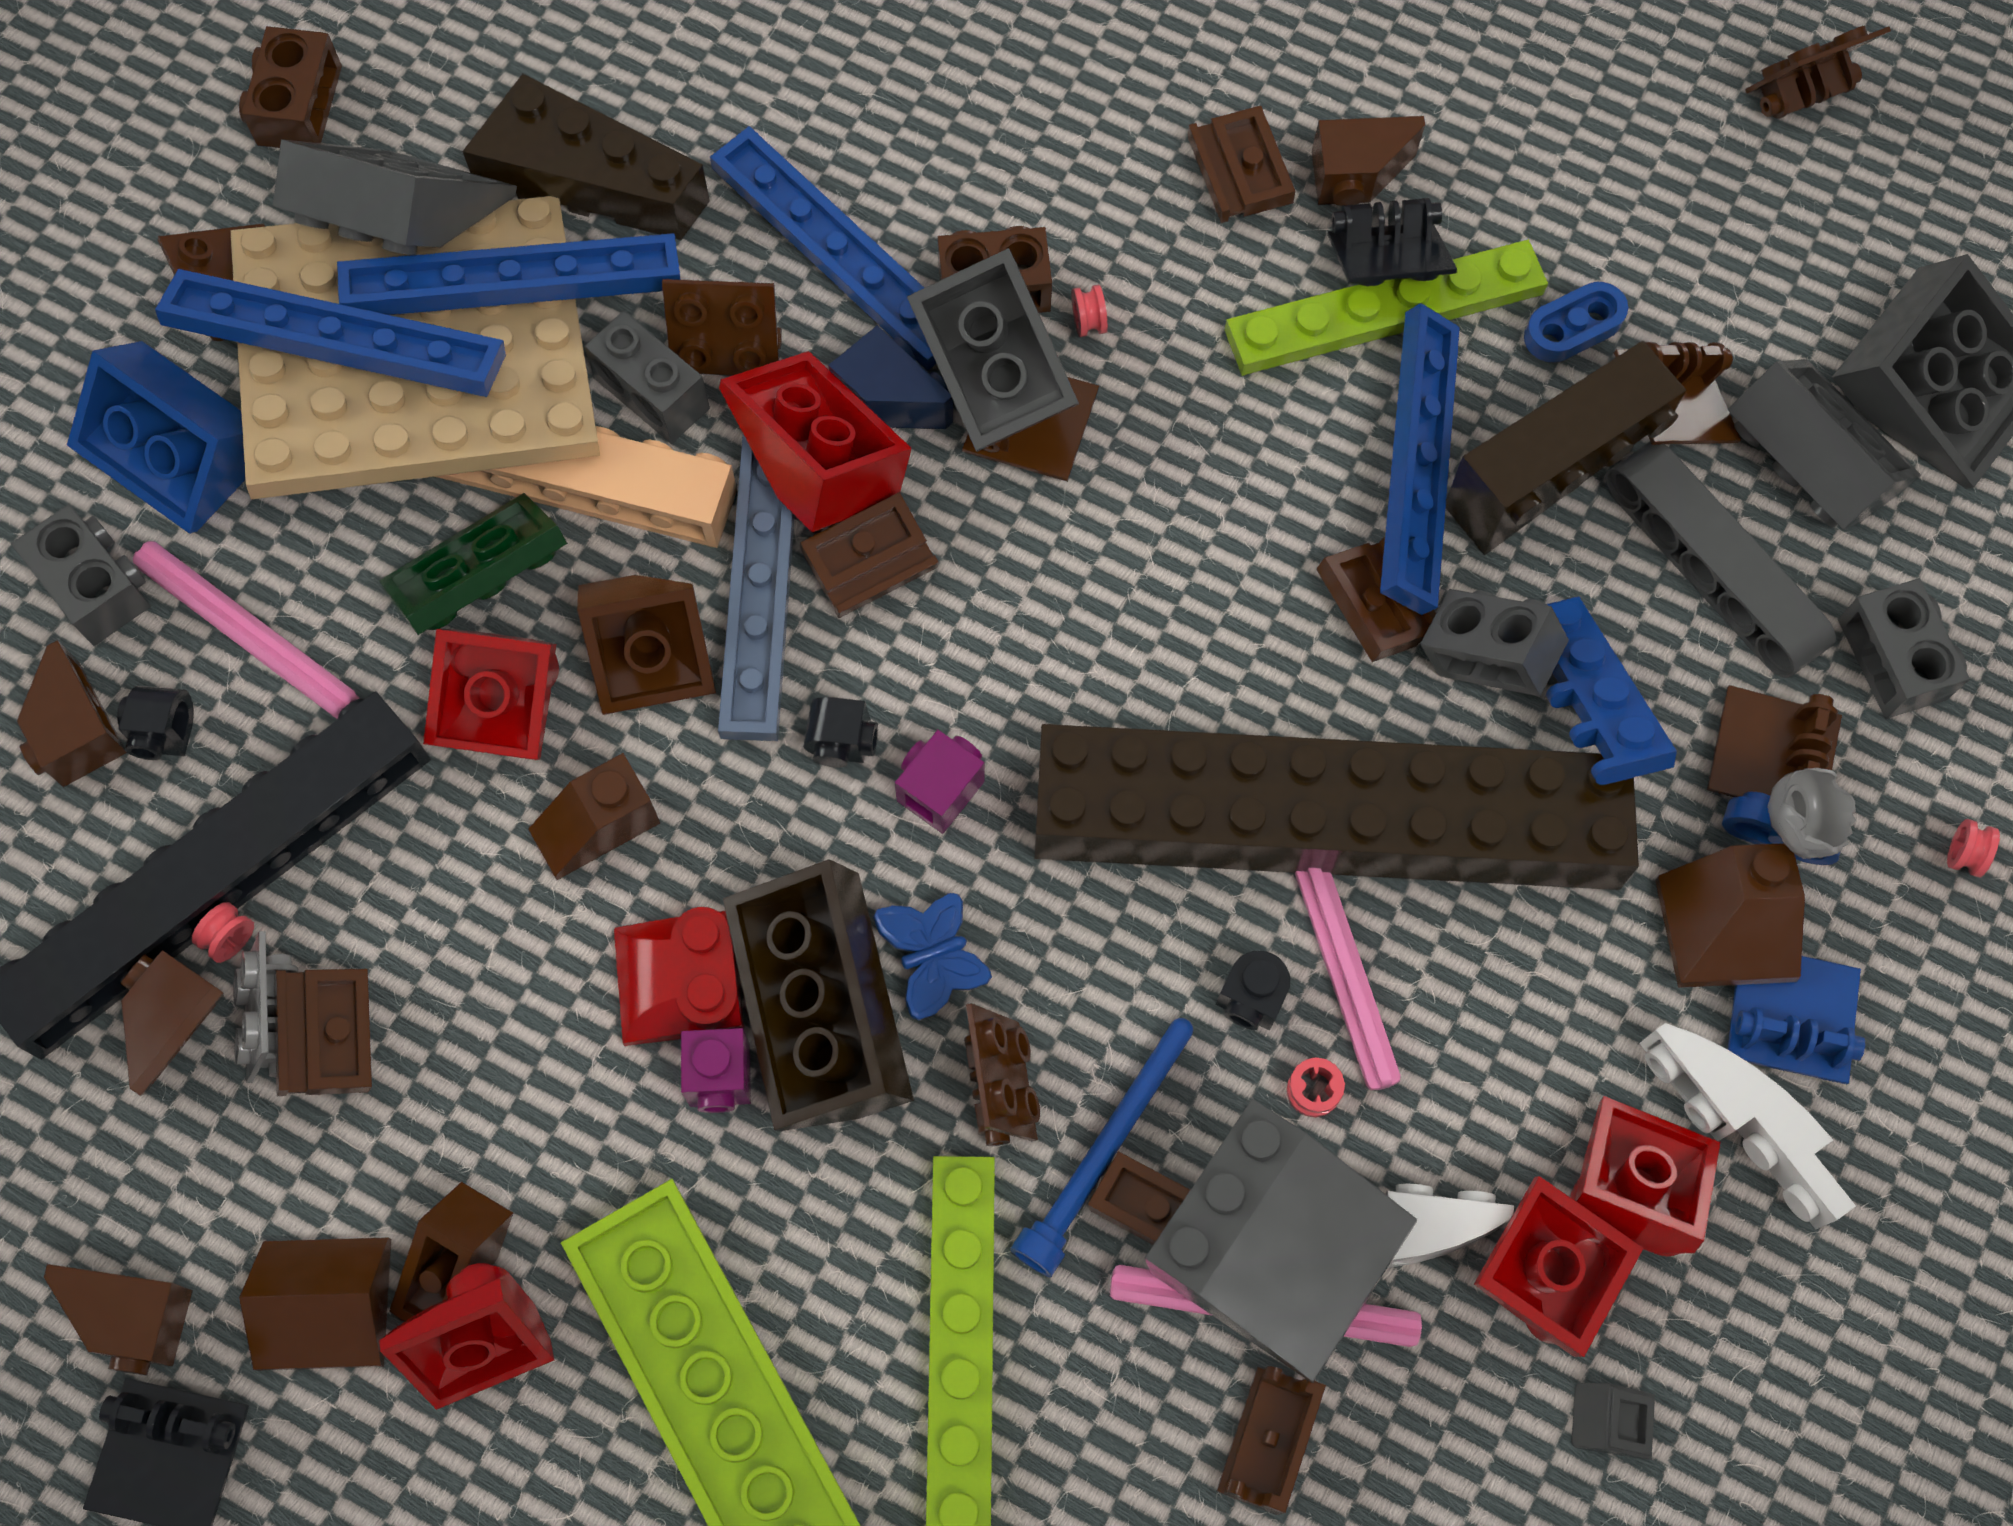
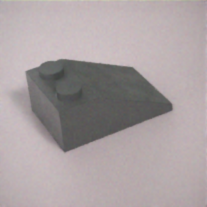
M1009 248L907 296L977 452L1079 405Z

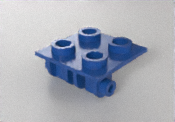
M1802 956L1801 976L1797 982L1735 985L1728 1050L1751 1064L1846 1085L1849 1084L1851 1061H1860L1865 1050V1038L1855 1035L1861 969Z

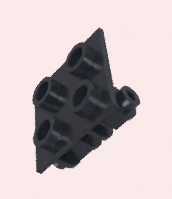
M1429 197L1402 200V213L1400 214L1398 201H1390L1388 226H1385L1384 208L1381 202L1374 203L1373 218L1370 203L1343 205L1341 211L1332 212L1331 222L1333 231H1328V238L1348 283L1376 286L1391 279L1411 278L1417 281H1430L1436 279L1439 275L1457 273V267L1434 225L1441 224L1442 222L1440 202L1431 203Z
M125 1378L121 1393L117 1397L107 1396L100 1409L99 1419L101 1422L108 1423L109 1430L83 1509L155 1526H213L250 1405Z

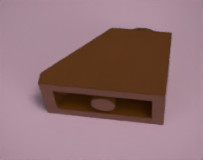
M1424 116L1319 120L1312 147L1318 205L1336 204L1342 207L1343 205L1370 203L1416 156L1425 128Z
M58 640L47 645L17 719L27 740L20 745V750L29 766L37 775L46 772L61 786L65 787L127 752L79 661Z
M624 753L570 781L528 830L556 880H559L659 825L660 820L649 796Z
M459 1183L419 1220L389 1312L407 1321L428 1307L446 1300L448 1283L465 1267L476 1263L494 1265L514 1213L465 1183Z
M47 1264L44 1274L46 1282L88 1352L111 1357L108 1366L109 1370L147 1376L150 1364L173 1367L193 1290L170 1282Z

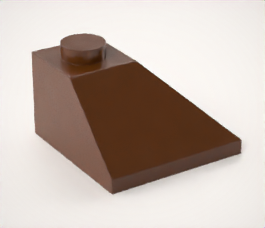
M631 575L578 585L577 611L602 715L716 693L693 584Z
M1784 843L1732 845L1658 875L1655 882L1678 988L1789 983L1799 980L1801 976L1805 894L1795 854Z
M163 950L155 960L144 954L121 982L124 987L129 989V992L121 1000L129 1087L139 1096L144 1095L224 996L221 990Z

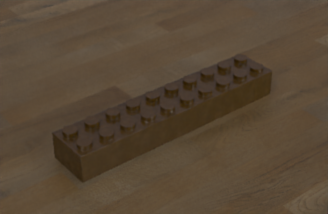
M1042 724L1034 859L1289 873L1308 871V868H1321L1322 872L1345 876L1621 890L1639 867L1634 778L1606 785L1597 784L1591 774V769L1597 762L1604 760L1601 753Z

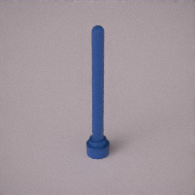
M1177 1018L1170 1024L1042 1222L1035 1221L1030 1229L1024 1227L1014 1241L1010 1251L1033 1270L1044 1276L1052 1277L1064 1259L1065 1254L1062 1248L1067 1241L1063 1235L1193 1034V1026L1189 1020Z

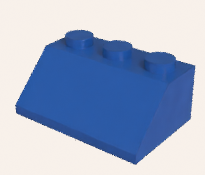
M143 341L92 351L67 446L187 533L197 532L246 480L241 410Z

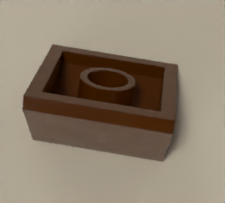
M387 1237L263 1241L239 1296L253 1370L384 1367L385 1356L380 1352L379 1340L386 1335L391 1239Z

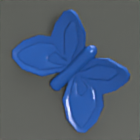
M949 893L934 901L924 913L906 906H889L876 910L873 919L879 934L896 949L915 952L902 956L901 964L904 969L908 970L920 965L907 981L905 1002L912 1018L919 1021L933 1016L948 1003L952 990H972L988 984L992 978L990 969L976 955L961 950L965 947L967 940L962 936H955L963 922V900L959 894Z

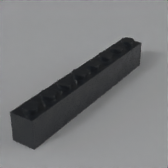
M377 691L365 699L361 698L351 702L340 712L338 719L318 735L313 734L300 740L291 750L289 757L270 771H263L251 777L244 784L240 794L221 808H213L202 814L195 821L191 831L172 845H165L153 851L145 859L142 868L123 882L114 883L104 888L95 897L93 905L73 920L64 921L51 928L43 937L42 943L27 955L0 967L1 1026L17 1047L42 1060L129 992V989L124 987L121 982L144 954L155 960L163 950L175 958L193 944L192 934L194 929L211 909L223 902H230L237 909L426 765L431 761L430 757L417 738Z

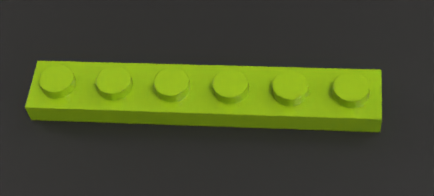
M1528 239L1453 259L1457 267L1456 274L1439 275L1436 279L1430 281L1402 278L1386 280L1384 283L1376 286L1358 284L1226 319L1224 331L1240 373L1243 376L1404 333L1405 312L1420 303L1446 319L1452 320L1542 296L1545 293L1548 282Z
M933 1156L926 1526H991L995 1157Z

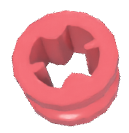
M1099 284L1093 285L1091 291L1087 293L1082 292L1080 288H1073L1071 293L1072 309L1078 336L1086 337L1087 332L1091 329L1097 330L1099 334L1107 333V311L1101 286Z
M1965 819L1958 827L1950 844L1947 855L1948 867L1960 870L1963 866L1969 868L1970 875L1981 878L1988 871L1995 858L2000 841L1999 829L1987 826L1984 830H1980L1976 821Z
M223 902L211 909L199 921L192 934V943L200 949H208V956L216 963L225 962L246 945L252 936L254 922L246 915L238 916V909L230 902Z
M1315 1057L1306 1059L1296 1066L1288 1080L1286 1092L1289 1102L1296 1111L1304 1116L1316 1118L1325 1116L1335 1109L1344 1095L1345 1082L1341 1071L1335 1064L1327 1059ZM1309 1073L1311 1080H1314L1317 1074L1325 1077L1328 1080V1084L1324 1091L1330 1098L1324 1102H1321L1319 1095L1313 1102L1303 1095L1307 1084L1301 1077Z

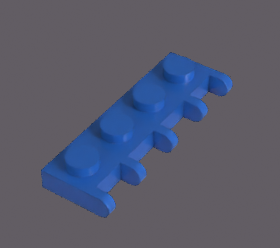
M1580 597L1547 604L1552 606L1569 641L1553 671V675L1558 683L1547 690L1546 698L1554 708L1573 706L1582 723L1575 725L1570 730L1569 737L1578 748L1596 745L1604 760L1597 762L1591 769V774L1597 784L1606 785L1674 768L1677 750Z

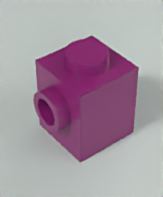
M937 729L927 743L922 740L918 741L905 756L901 764V769L904 771L895 781L897 802L941 834H944L985 782V762L981 760V752L965 738L956 735L951 739Z
M743 1028L681 1031V1093L690 1107H697L699 1112L724 1113L733 1111L735 1105L751 1104L750 1043Z

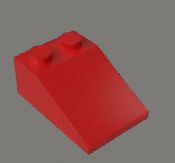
M807 351L720 379L719 390L774 493L811 532L846 520L901 492L912 448L811 352Z

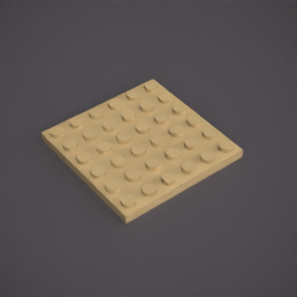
M552 196L509 200L442 247L418 246L416 255L565 243L566 238L560 200ZM294 223L230 230L234 281L339 304L338 261L410 255L383 249V239L373 236L372 242L341 237L338 235L339 226L330 223L328 229ZM575 299L391 315L503 340L506 357L487 397L237 342L245 479L251 500L600 456Z

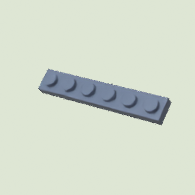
M744 434L742 437L718 733L720 739L778 741L795 515L777 498Z

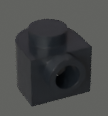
M135 686L128 696L122 698L117 711L118 730L128 739L125 751L134 757L145 760H159L162 755L185 756L194 718L193 702L189 692L184 689Z
M820 697L811 701L803 747L809 753L814 754L813 761L820 765L841 768L846 767L848 761L864 763L865 756H874L878 739V723L871 721L865 701L836 697Z
M1251 951L1242 955L1234 963L1215 1005L1225 1009V1017L1243 1028L1257 1030L1261 1026L1270 1031L1290 988V974L1285 963L1279 957L1267 951Z

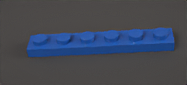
M748 126L710 156L712 169L892 338H901L911 348L916 360L927 371L937 364L907 299V296L924 289V287L757 132Z
M674 233L337 262L339 304L387 315L663 291L662 279L681 280Z
M182 269L177 270L155 308L158 320L162 326L483 397L488 396L506 357L504 341L501 339Z
M1422 303L1405 312L1380 588L1381 594L1421 615L1438 608L1460 331L1459 326Z

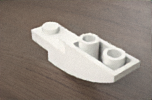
M1664 1023L1639 1043L1647 1052L1645 1059L1652 1072L1664 1083H1671L1686 1102L1684 1109L1692 1123L1702 1132L1710 1133L1716 1141H1720L1737 1130L1744 1138L1742 1144L1749 1158L1761 1169L1771 1172L1784 1189L1783 1198L1786 1204L1798 1218L1805 1222H1810L1815 1229L1837 1221L1856 1207L1815 1155V1153L1832 1142L1833 1139L1802 1105L1758 1068L1710 1040Z
M1397 1184L1396 1191H1387L1386 1195L1417 1218V1223L1388 1268L1415 1264L1444 1256L1473 1244L1509 1222L1514 1214V1205L1495 1203L1496 1195L1488 1192L1460 1191L1458 1192V1198L1455 1199L1433 1196V1188L1430 1186Z

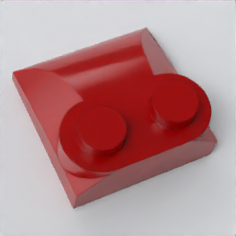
M436 629L423 744L540 760L551 688L559 674V663L555 654L557 644L477 631Z
M696 907L687 910L680 917L614 928L622 1042L624 1046L681 1039V1031L744 1029L739 970L726 911H717L709 907Z
M1603 1096L1596 1112L1581 1175L1573 1186L1570 1197L1642 1246L1646 1251L1660 1256L1695 1253L1705 1240L1721 1142Z
M1537 1176L1531 1182L1474 1285L1525 1322L1530 1332L1540 1341L1556 1344L1573 1357H1585L1644 1248L1545 1179Z
M476 1263L465 1267L448 1283L446 1300L416 1314L379 1340L380 1352L436 1410L554 1361L551 1339L534 1302L508 1271L488 1263Z

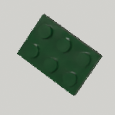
M523 493L382 578L379 582L416 634L420 635L426 630L432 631L446 626L456 617L457 611L473 601L495 596L504 589L509 579L522 571L536 569L547 564L553 559L556 551L568 543L557 524Z

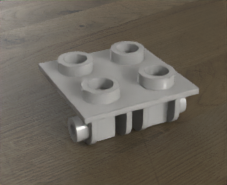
M266 931L258 932L251 951L242 952L241 969H235L234 1004L245 1005L242 1028H236L234 1055L236 1065L246 1064V1083H253L260 1068H269V1076L276 1078L275 1017H267V1015H275L274 976L276 970H286V973H298V967L292 965L290 955L274 954L266 957Z

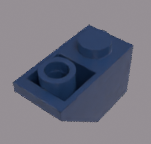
M878 325L828 365L829 370L890 428L946 429L953 423V399L943 377L936 372L929 374L916 362L913 351L901 338L894 337L892 339Z

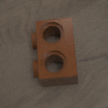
M266 26L261 47H256L252 55L253 75L249 89L242 92L239 102L241 120L247 124L257 146L280 148L281 139L313 143L322 142L342 68L328 33Z
M1013 226L1002 231L977 233L970 230H962L951 235L938 236L940 280L1009 248L1017 265L1030 267L1020 270L1038 312H1051L1052 277L1045 227L1028 228L1025 226Z

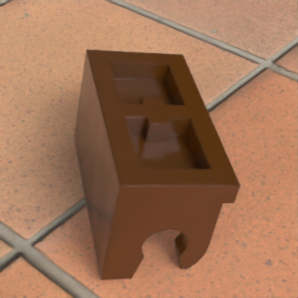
M1267 1366L1265 1369L1257 1367L1216 1492L1275 1515L1286 1513L1326 1385L1316 1381L1311 1383L1307 1379L1298 1380L1283 1374V1370L1277 1367Z

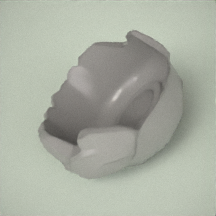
M1805 768L1804 770L1794 771L1786 774L1772 788L1767 806L1771 826L1789 850L1803 859L1823 858L1838 854L1842 851L1843 847L1848 845L1847 837L1853 834L1851 826L1856 821L1853 815L1856 812L1855 800L1851 794L1837 785L1835 781L1837 774L1832 770Z

